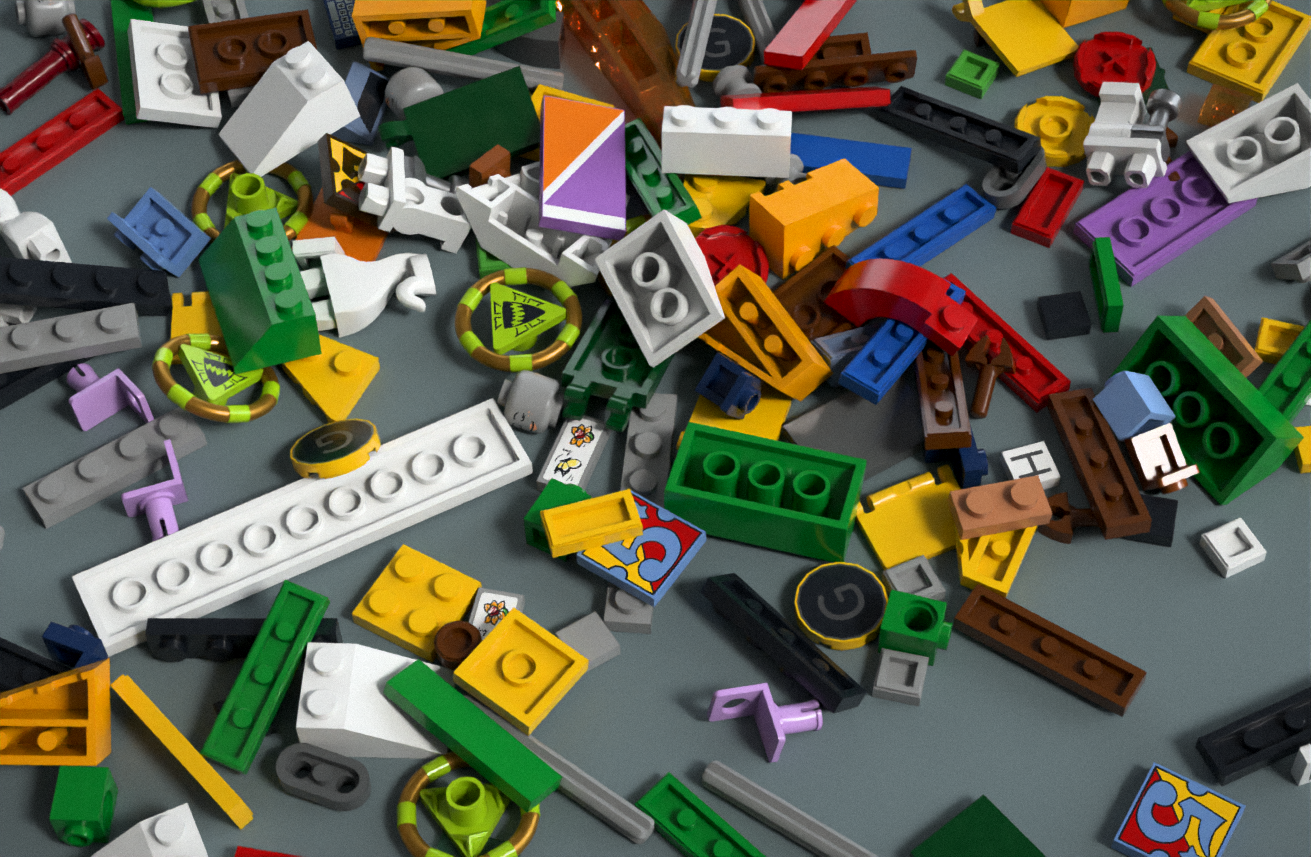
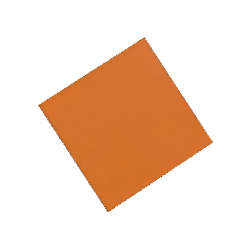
M322 187L313 204L312 213L307 224L299 232L295 240L335 237L346 256L359 261L373 262L376 261L389 233L325 204Z

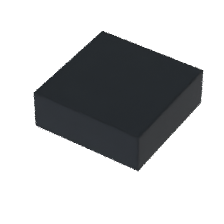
M1081 291L1038 297L1037 309L1047 340L1090 334L1091 322Z
M1140 494L1152 519L1150 532L1125 536V539L1171 547L1178 500Z

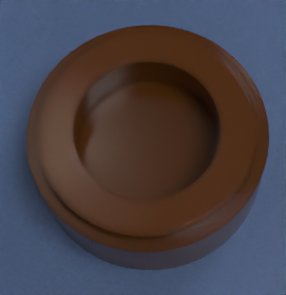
M453 621L442 626L434 639L435 653L438 661L444 667L456 670L482 642L479 630L471 623L465 621Z

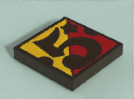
M325 133L318 140L324 203L378 228V215L359 210L360 192L365 182L358 181V168L368 152L331 134ZM393 227L388 233L393 234L396 229Z

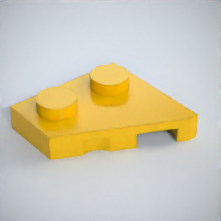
M685 174L683 185L697 205L702 217L688 225L694 238L706 228L736 224L745 216L746 208L750 204V195L759 191L764 195L766 182L740 176Z
M319 334L322 354L281 364L283 371L289 378L302 387L303 394L311 404H316L326 415L329 424L347 418L379 371L380 364L378 357Z
M953 519L960 585L973 590L977 584H980L1006 598L1037 526L961 540Z

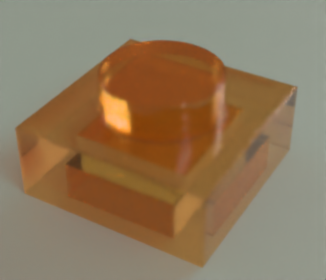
M1213 83L1199 112L1197 122L1214 127L1250 108L1253 96Z

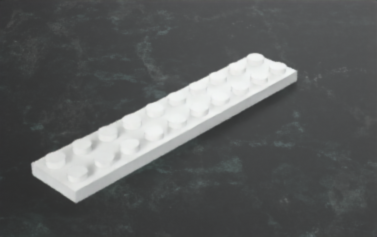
M491 398L381 445L377 453L376 451L369 452L370 460L365 465L347 474L325 479L319 478L318 474L314 473L309 478L300 479L71 577L98 638L102 640L108 657L147 641L145 633L148 618H200L533 473L532 462L494 398Z

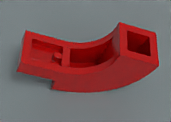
M869 259L850 266L842 273L824 300L826 304L857 327H860L868 319L875 317H887L902 321L919 331L951 356L960 350L979 319L945 294L951 285L949 282L922 267L893 259Z

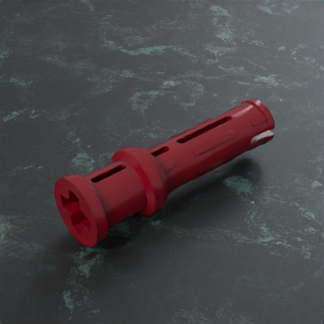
M81 18L79 21L92 50H102L105 47L103 37L93 24ZM68 34L61 40L58 38L54 39L50 43L49 51L43 57L0 89V109L11 115L24 102L41 91L57 76L65 71H75L79 68L80 60Z

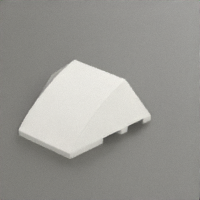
M540 161L522 166L519 174L506 178L497 174L490 176L487 184L474 188L469 184L457 187V198L483 249L513 268L526 267L548 272L565 281L569 287L596 281L600 269L594 259L609 249L613 239L538 227ZM626 194V207H627L628 202H629V199H630V196L627 195V194Z

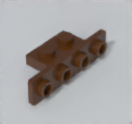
M868 32L829 36L803 70L769 65L755 66L753 84L757 85L762 93L804 89L822 90L825 87L842 85L859 87L866 83L881 81L898 83L914 77L917 54L916 50L871 54Z

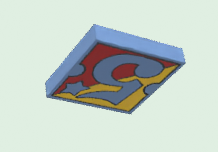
M631 490L643 525V535L579 551L576 554L577 564L655 607L706 542V531Z
M1154 762L1122 822L1111 848L1129 857H1222L1246 806Z

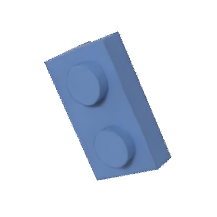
M152 187L148 189L125 219L114 212H111L107 217L118 228L114 233L116 238L130 249L135 250L138 246L144 252L140 259L153 270L163 271V269H166L177 277L182 275L211 239Z

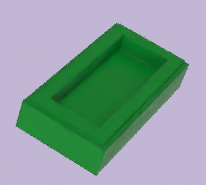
M1110 237L1095 238V241L1092 243L1088 264L1100 328L1103 330V333L1118 332L1124 304Z

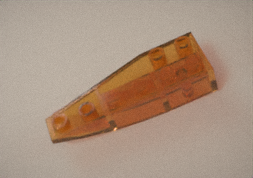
M556 0L557 11L564 12L566 27L635 117L642 119L662 151L664 106L677 107L689 105L696 107L688 86L681 88L676 83L678 60L664 26L643 0Z

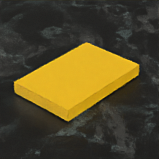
M1272 0L1268 10L1255 22L1234 29L1211 30L1189 61L1187 73L1260 103L1264 100L1310 31L1311 16ZM1253 1L1228 6L1222 15L1243 11Z

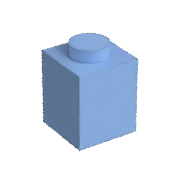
M1125 370L1110 377L1105 382L1104 389L1093 398V401L1119 441L1123 442L1127 438L1167 424L1176 417L1151 378L1145 374Z

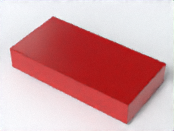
M1046 167L1045 172L1032 188L1011 226V234L1050 248L1080 196L1084 180Z

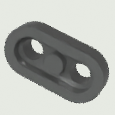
M1041 146V149L1019 174L994 165L982 181L984 198L997 207L996 209H1010L1021 203L1046 170L1047 163L1043 147Z
M297 743L285 748L276 760L275 769L279 783L286 792L339 811L357 809L370 796L371 782L368 771L361 762L311 744ZM300 770L310 771L309 775L304 778L295 777L296 773ZM345 785L355 786L349 793L339 792L340 788Z

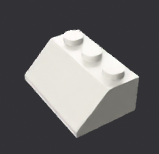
M689 105L677 107L664 106L662 173L789 178L792 111H779L773 108L749 110L735 109L733 107L697 108Z

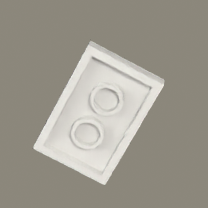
M131 19L127 32L137 119L218 128L222 118L219 92L200 94L188 26Z

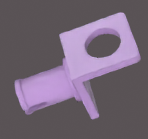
M85 363L77 365L85 376L82 377L74 367L69 371L67 383L77 394L70 397L68 402L83 431H88L128 405L146 423L154 420L144 394L119 368L101 379L91 366Z
M170 439L164 440V445L174 479L121 495L128 517H135L146 513L152 542L165 537L164 529H167L168 535L179 531L173 505L188 501Z
M768 683L715 691L707 712L710 722L754 715L770 763L778 761L785 744V735L811 730L819 731L823 725L821 709L814 711L815 708L819 707L817 700L813 699L808 702L777 706L773 701ZM746 699L737 706L731 708L723 707L724 704L731 700Z

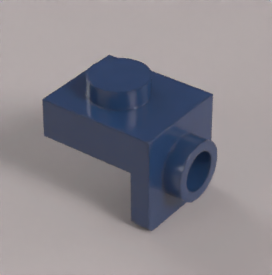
M717 352L695 391L718 405L723 413L743 420L745 415L752 412L758 405L761 398L760 390L765 381L726 355Z
M972 428L971 447L925 450L924 444L923 456L925 463L951 460L957 483L961 489L981 486L982 476L988 475V461L985 450L983 448L977 449Z
M51 621L42 636L52 660L74 669L109 658L102 640L94 637L88 630L78 625L65 627Z

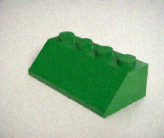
M277 208L257 210L250 214L234 217L198 260L235 375L322 354L316 314Z
M1157 315L1110 376L1112 377L1125 370L1145 374L1151 378L1176 416L1169 423L1173 427L1186 464H1197L1200 472L1193 476L1220 505L1228 504L1274 473L1304 438L1186 316Z
M688 422L664 490V509L706 531L708 535L830 562H844L854 529L867 460Z

